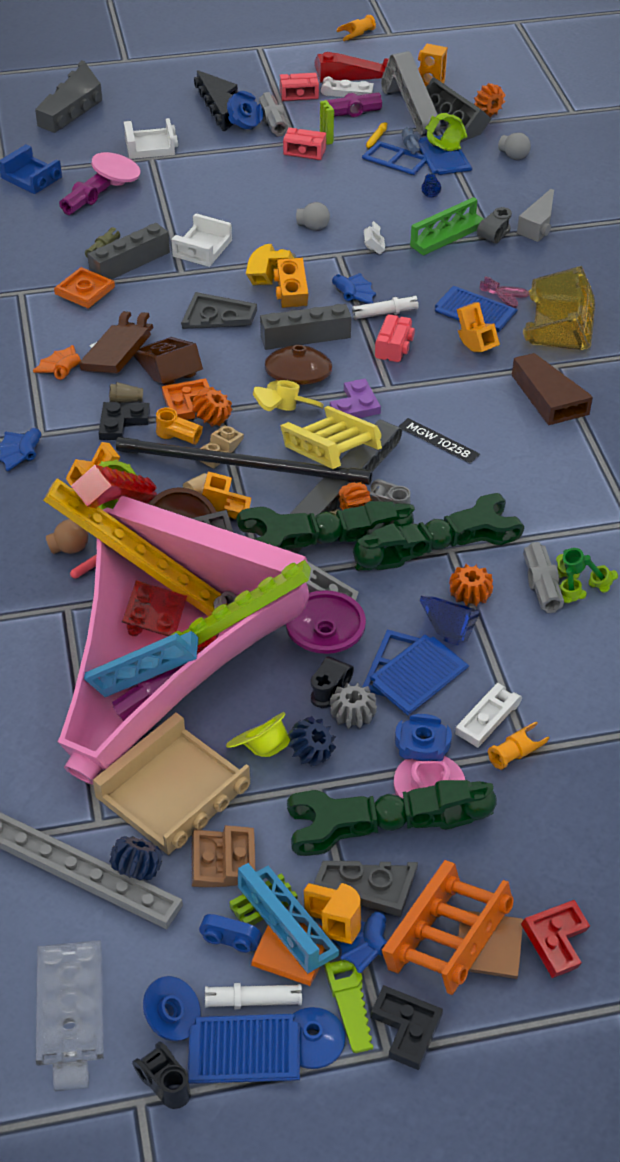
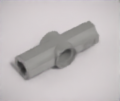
M265 92L259 97V104H261L263 109V121L269 125L272 133L276 134V136H283L288 130L282 104L278 105L275 96L271 95L270 92Z
M533 542L528 547H525L523 552L528 567L529 586L531 590L536 591L541 609L547 613H554L562 608L564 604L559 588L558 569L555 564H551L546 547L541 545L540 542Z

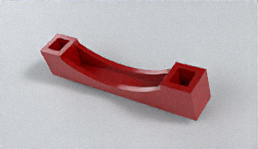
M99 465L91 467L71 485L85 505L91 508H97L101 504L114 499L119 500L121 495L149 504L158 495L155 492L157 489L156 485L148 477L144 478L141 475L137 476L133 473L129 474L125 471H118L117 469H110L107 466Z

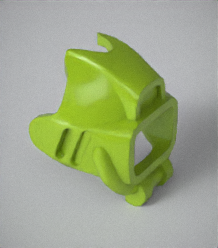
M447 113L438 114L436 117L431 116L428 126L426 125L425 127L428 141L432 145L446 151L461 149L460 141L467 138L462 119ZM444 120L448 123V127L439 140L434 137L433 132L439 121Z

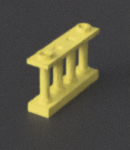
M330 406L324 407L325 419L301 428L289 422L280 425L285 447L331 469L341 466L339 459L341 453L359 445L365 444L377 450L382 448L380 441L381 432L377 425Z

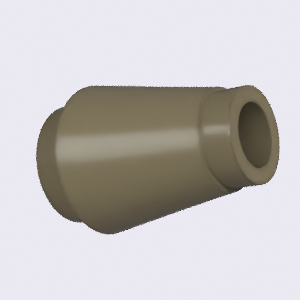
M119 382L110 384L109 402H142L143 388Z

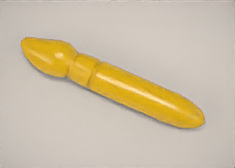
M387 122L379 125L378 129L367 141V148L374 146L383 132H386Z

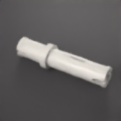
M417 296L400 299L393 297L389 301L352 306V313L355 314L353 316L354 320L390 313L397 315L402 311L417 310L418 301L415 302Z
M234 983L232 987L205 986V1008L234 1006V1010L241 1009V1006L302 1005L301 984L241 986L240 983Z

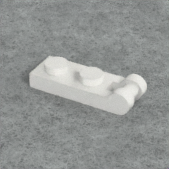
M328 76L323 79L321 93L325 96L345 97L348 93H355L357 95L373 93L374 83L366 81L351 82L349 80L338 81Z
M497 683L456 726L455 734L479 748L510 712L517 709L521 703L522 696L515 692L511 694L506 691L505 686Z

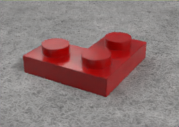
M575 900L526 917L522 921L523 929L552 978L575 970L581 965L582 962L568 938L586 932L590 925Z

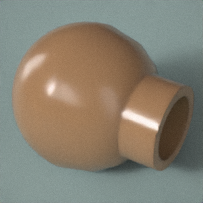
M70 519L62 521L56 526L54 533L46 535L47 544L53 554L61 551L68 554L78 553L85 548L89 539L88 532Z

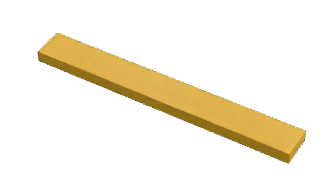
M58 478L52 483L43 501L207 616L212 615V612L215 610L214 600L221 593L99 507H87L74 489Z

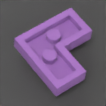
M366 379L344 383V391L348 398L330 401V407L357 418L381 414V406Z

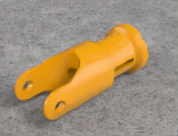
M368 14L361 20L356 19L341 25L336 31H348L350 34L343 38V41H347L362 35L367 30H374L376 28L375 19L372 15Z
M538 722L531 723L508 736L506 741L499 746L493 745L488 748L489 760L495 768L503 770L512 760L521 759L543 746L550 737L548 736L539 742L529 739L526 732L533 729Z

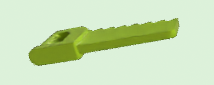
M329 961L323 966L332 996L336 999L353 1053L372 1050L374 1047L370 1043L372 1036L369 1035L370 1027L367 1026L369 1020L365 1017L367 1010L364 1009L365 1001L362 1000L364 994L361 992L362 974L358 973L354 964L349 961ZM347 971L353 972L350 977L335 980V974Z

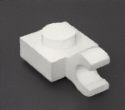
M373 221L372 227L369 226L364 229V243L368 249L374 250L380 255L385 251L384 237L380 235L381 227Z

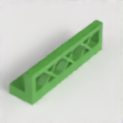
M472 197L411 225L410 246L424 256L477 231L479 223L483 220L482 217L476 214L478 200ZM468 207H470V208H469V213L464 214V212L466 211V209H467ZM453 214H455V216L453 217V219L448 222V220L450 219V217H451ZM439 220H441V221L439 222V224L437 225V227L434 228V229H432V228L434 227V225L436 224V222L439 221ZM425 227L423 232L418 236V230Z

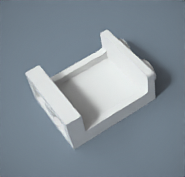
M170 118L166 119V128L133 131L131 121L124 122L125 141L129 159L175 155V147H178V140L175 134V126L171 125Z
M195 214L193 216V227L184 237L175 235L172 238L173 257L210 267L232 241V225L229 222Z

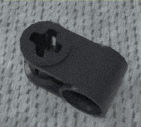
M327 656L311 678V686L313 688L311 693L312 704L319 708L330 707L332 694H335L337 687L344 688L346 683H350L354 667Z
M159 1041L156 1043L155 1049L142 1059L136 1058L132 1061L138 1076L154 1091L165 1106L178 1109L189 1102L191 1093L188 1074L163 1042ZM174 1084L181 1085L177 1089H168L169 1086Z

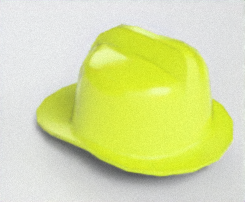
M285 712L276 715L260 726L236 736L226 744V747L232 748L244 744L255 755L261 757H270L287 747L291 741L282 723V719L286 715Z

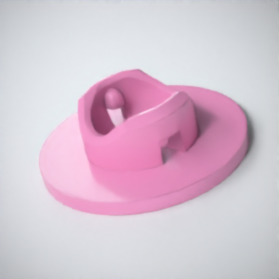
M103 152L94 155L91 165L93 169L101 176L110 179V184L113 186H121L125 182H133L140 176L139 166L125 156Z
M444 756L442 761L405 759L395 771L394 790L398 796L403 798L402 792L434 786L440 780H465L461 768L446 756Z

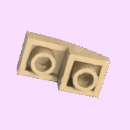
M225 425L213 432L210 442L200 449L232 453L243 440L244 434ZM200 461L212 468L219 465V463Z

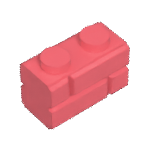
M317 73L281 74L280 94L282 101L319 99Z
M288 128L283 140L284 155L316 160L322 159L326 150L325 132Z
M390 314L386 316L375 342L376 358L400 362L403 354H408L409 341H413L415 334L411 318H398V316Z

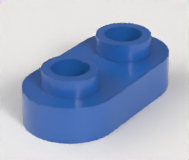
M215 914L205 915L199 927V931L205 941L211 944L221 943L244 953L256 950L262 938V933L255 926Z

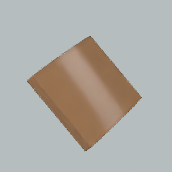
M225 825L223 832L193 830L191 836L192 887L238 885V868L247 863L256 871L254 828Z
M467 911L476 915L481 914L480 912ZM504 916L468 972L517 979L522 940L521 923L523 919ZM460 922L458 937L464 939L472 926Z

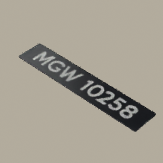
M409 418L398 426L469 463H472L480 455V453Z

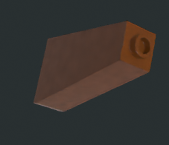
M535 353L514 358L512 377L548 426L590 415L593 399L591 394Z

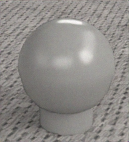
M513 133L509 136H501L498 147L508 157L520 160L529 154L531 143L525 134Z
M320 202L310 203L305 208L297 209V224L305 225L310 230H322L329 223V210Z

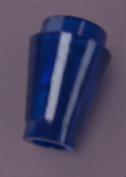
M429 173L425 176L422 184V192L425 196L432 198L440 193L441 184L433 173Z

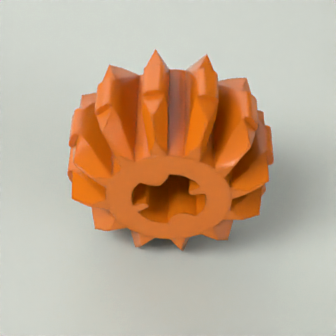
M488 83L486 86L482 85L481 90L477 91L478 95L474 97L476 101L474 105L483 110L489 117L493 114L497 115L498 110L502 109L501 106L505 103V93L498 85Z
M204 387L196 394L192 402V411L197 413V418H201L204 423L208 422L212 427L215 424L220 426L224 423L233 410L231 408L232 402L227 400V395H223L221 390L216 391L214 387Z
M361 482L348 483L342 486L339 491L340 497L338 500L341 510L364 506L367 502L372 501L367 486Z
M467 564L463 568L457 567L450 577L451 596L456 598V602L463 601L465 606L473 603L477 607L479 602L486 603L488 597H491L493 592L492 574L487 573L486 568L479 569L477 564L474 567H470Z

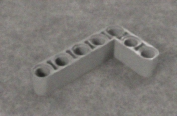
M410 51L392 54L389 57L381 79L382 90L385 94L401 91L420 135L427 134L426 125L428 126L431 116L436 117L438 114ZM440 121L436 126L434 132L440 130Z

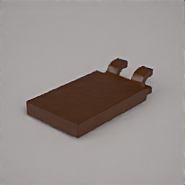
M123 311L119 316L118 325H112L79 362L81 371L119 373L151 336L150 331L154 327L153 324H147V319L150 317L149 313L141 312L137 318V325H135V323L128 322L132 316L131 312Z

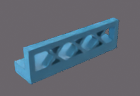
M192 631L181 636L175 633L85 672L84 680L104 697H108L197 659L198 636Z
M249 863L238 868V888L307 974L339 956V949L269 866L257 872ZM267 878L270 881V883L273 885L272 891L265 884L263 879ZM280 901L287 902L289 904V911L284 907V905ZM298 922L304 923L308 927L307 933L298 924ZM316 944L323 945L327 951L319 955L320 949Z

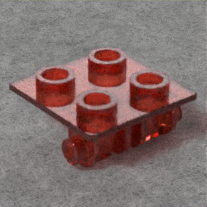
M136 580L122 623L127 624L128 634L131 636H138L143 629L164 636H170L177 631L187 596Z

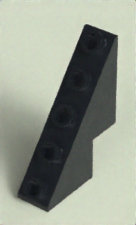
M197 70V77H194L195 88L199 89L200 96L204 98L206 107L210 108L211 116L215 117L217 126L219 125L222 131H226L234 125L228 118L227 103L229 98L238 92V86L235 83Z

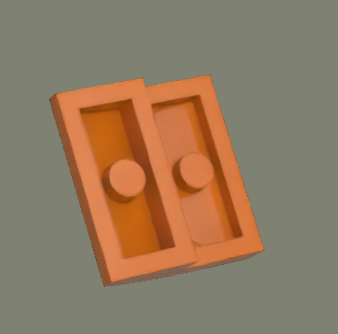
M298 922V924L307 933L308 927L304 923ZM269 925L260 940L251 966L311 986L320 969L319 967L307 974ZM316 944L320 949L319 955L326 952L323 945Z

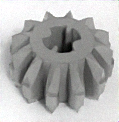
M346 683L344 688L337 687L335 694H332L330 698V713L332 718H336L338 725L346 723L348 729L352 725H356L360 729L363 723L370 724L372 717H375L377 711L376 697L374 693H370L369 686L360 688L359 683L355 686H350Z

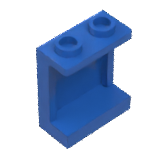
M25 144L0 160V176L2 179L36 194L62 178L61 163L56 159L47 164L34 158L32 147Z

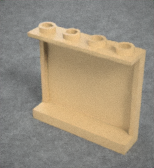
M175 712L95 777L93 785L95 797L169 855L176 848H181L187 842L194 829H203L216 813L225 810L232 799L238 794H243L250 785V768L246 764L239 770L185 729L184 718Z

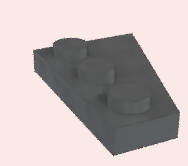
M195 292L181 322L182 329L251 325L257 312V304Z
M323 861L314 885L337 890L341 883L347 884L358 892L361 906L401 917L417 872L418 862H407L406 866L391 865V862H380L379 865H362L359 861Z

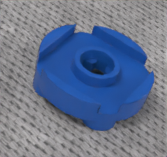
M238 91L229 98L227 103L229 121L243 129L252 130L263 119L262 106L257 104L255 101L256 97L251 93Z
M414 714L403 724V720L397 724L395 744L399 749V755L404 759L442 761L444 755L451 747V729L448 725L447 728L442 725L441 719L436 716Z

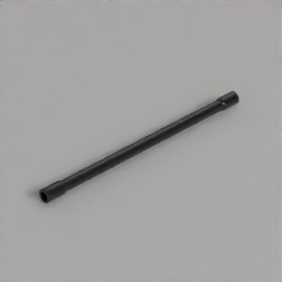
M118 437L116 440V450L121 452L145 453L345 480L351 483L361 482L366 485H370L372 481V470L341 467L331 469L325 465L145 442L124 437Z

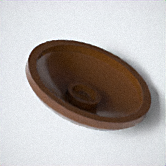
M291 345L271 353L265 360V371L269 376L278 381L287 380L297 384H312L330 376L332 362L324 353L312 347Z
M183 487L162 491L149 503V505L188 518L216 513L214 506L204 495L193 489Z

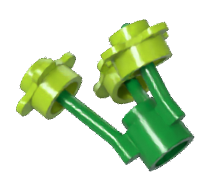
M579 548L565 549L563 551L564 554H560L556 558L559 578L568 577L559 585L564 603L584 599L587 596L586 591L582 590V583L578 580L580 573L585 569L586 565L592 570L589 585L599 588L603 593L609 591L613 581L618 578V573L615 570L610 571L605 565L596 567L590 555H584Z

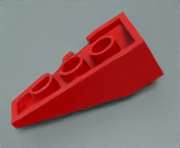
M332 52L317 54L314 62L320 83H323V79L328 76L338 81L382 78L385 67L381 63Z

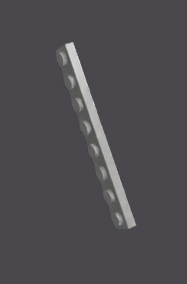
M0 812V849L165 929H168L182 908L183 902L181 898L143 880L139 881L136 878L120 875L119 871L114 870L111 865Z

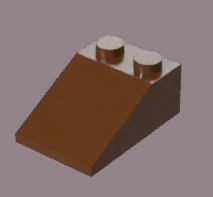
M174 337L142 346L133 355L151 378L163 385L173 384L180 377H193L197 371L203 370L196 343Z

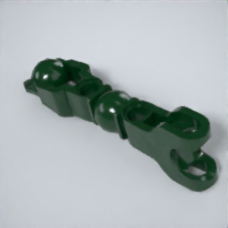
M500 493L483 495L477 499L474 507L444 516V520L432 519L425 525L423 522L404 526H397V524L392 523L374 530L369 535L363 536L357 541L353 549L354 559L357 562L354 567L357 571L398 568L404 565L405 561L420 557L425 553H431V549L442 550L449 545L454 547L478 541L503 545L519 539L524 532V525L516 516H501L504 512L506 500Z
M369 501L364 506L347 508L342 511L337 510L336 514L325 511L314 516V513L278 514L267 507H254L240 511L236 521L242 532L255 533L261 536L254 538V540L285 550L306 547L311 544L316 545L317 540L327 544L339 539V542H357L360 538L371 534L374 530L392 523L397 524V526L414 524L412 512L415 510L414 505L404 503L395 504L393 502Z
M440 780L434 786L402 792L403 798L397 794H385L380 796L375 802L373 796L333 799L326 793L318 790L298 792L288 798L287 810L294 819L311 820L313 823L293 833L291 848L300 856L325 854L340 839L365 836L373 832L378 833V827L383 830L394 831L402 828L405 823L407 824V829L411 827H440L441 829L448 830L470 824L475 820L484 819L494 814L497 797L493 791L492 783L470 782L468 780Z

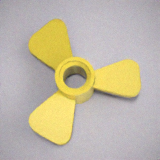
M275 380L270 382L267 388L254 387L253 390L254 398L266 411H272L275 408L292 411L296 409L297 401L321 409L324 407V404L319 401L298 396L300 386L292 381Z

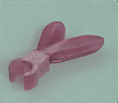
M485 276L484 282L480 281L479 288L492 294L497 293L506 305L513 308L518 306L515 297L523 298L530 294L529 291L523 288L499 287L500 283L492 280L490 277Z

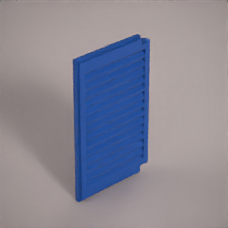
M443 135L434 136V137H436L437 139L440 140ZM427 137L420 138L418 142L420 152L426 158V162L433 174L443 175L471 171L473 169L461 149L453 151L442 150L438 146L432 145Z
M452 286L435 304V312L459 320L458 308L479 302L485 324H495L496 331L498 332L518 311L516 308L456 286Z
M425 634L371 675L370 680L373 681L372 686L409 716L465 671L469 665L434 636L429 638Z
M294 1014L196 1017V1025H191L189 1031L187 1073L189 1084L300 1080V1022H294Z

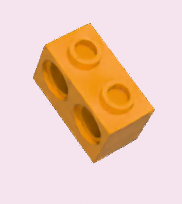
M427 43L423 50H420L418 55L420 67L418 70L425 86L429 84L433 77L442 83L445 82L448 47Z
M303 258L277 260V268L273 269L274 282L278 281L276 298L277 300L281 299L282 308L307 306L308 288Z

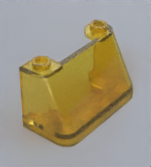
M579 266L533 279L529 295L531 300L535 301L537 307L534 323L528 322L526 327L523 328L525 340L535 345L576 350L591 348L595 298L583 267Z

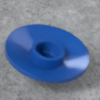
M173 976L158 978L148 986L143 999V1010L151 1029L157 1035L169 1041H182L188 1038L190 1026L196 1025V1017H201L200 1003L193 989L183 980Z
M317 1007L304 1008L294 1012V1022H300V1067L319 1069L335 1062L345 1046V1030L340 1020L330 1011ZM317 1030L319 1033L317 1035H310L307 1031Z

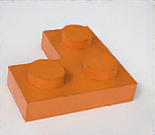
M205 378L162 386V394L166 406L174 409L177 412V417L189 420L195 418V412L192 411L193 398L204 387H210Z

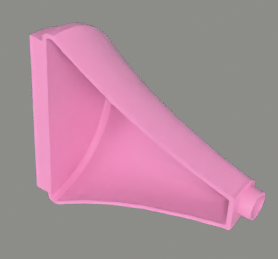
M122 495L113 509H103V511L221 594L229 591L238 596L246 590L251 592L267 577L271 576L274 578L281 574L282 570L289 564H298L303 560L307 562L306 556ZM97 539L95 587L88 636L73 698L58 743L70 755L69 760L64 766L65 770L79 780L93 785L95 777L129 751L175 705L221 666L264 636L296 619L304 611L308 603L309 590L307 583L305 582L198 645L197 659L187 662L123 721L114 710L112 702L137 685L104 697L84 680L85 672L164 639L176 631L183 632L196 619L200 617L205 619L208 616Z

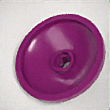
M314 591L309 593L308 603L304 611L296 619L286 624V630L290 638L300 647L315 653L331 654L344 651L361 639L365 631L366 618L362 607L350 596L336 591Z

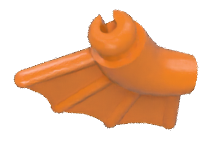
M71 345L64 350L54 351L51 356L41 359L40 364L33 369V372L54 373L56 379L63 380L71 369L79 365L81 359L76 353L75 347Z

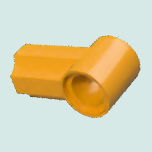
M164 407L157 411L156 434L160 438L170 439L176 437L195 445L200 440L203 426L177 417V412L169 407Z

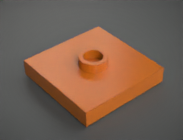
M80 267L54 288V292L62 298L89 309L115 288V281Z

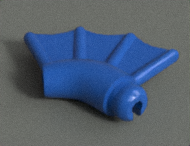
M361 273L349 278L337 274L332 278L333 285H336V288L344 294L345 300L351 301L356 299L367 304L374 303L372 298L376 293L371 289L372 283L365 280Z
M31 428L25 434L7 431L4 433V439L0 443V461L5 464L6 471H10L25 459L31 461L36 457L34 449L41 438L39 429Z
M374 912L366 922L361 921V930L352 944L333 940L341 948L342 955L340 959L354 964L358 973H362L378 955L383 956L382 949L387 943V940L384 938L386 917L383 913Z

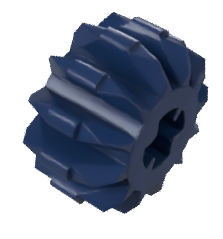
M313 716L296 722L292 727L293 729L287 735L291 740L287 747L293 748L295 751L292 757L299 756L301 764L309 763L311 767L327 761L336 748L332 743L336 736L329 733L331 726L325 727L323 719L315 720Z
M123 836L117 839L115 846L112 847L109 862L114 870L119 871L120 875L136 878L139 881L142 879L151 880L152 877H156L157 871L160 870L163 854L161 849L153 845L152 842H147L143 838L138 839L134 836Z

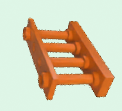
M444 860L383 947L382 953L388 970L399 974L405 964L409 962L415 963L442 974L446 992L453 995L459 984L461 985L465 982L469 969L504 915L508 914L513 907L514 899L509 882L503 880L495 893L461 882L455 863ZM458 893L487 905L480 915H476L448 905L447 902L452 895ZM442 915L472 927L463 939L431 926L436 918ZM426 938L456 949L449 962H446L415 949L421 940Z

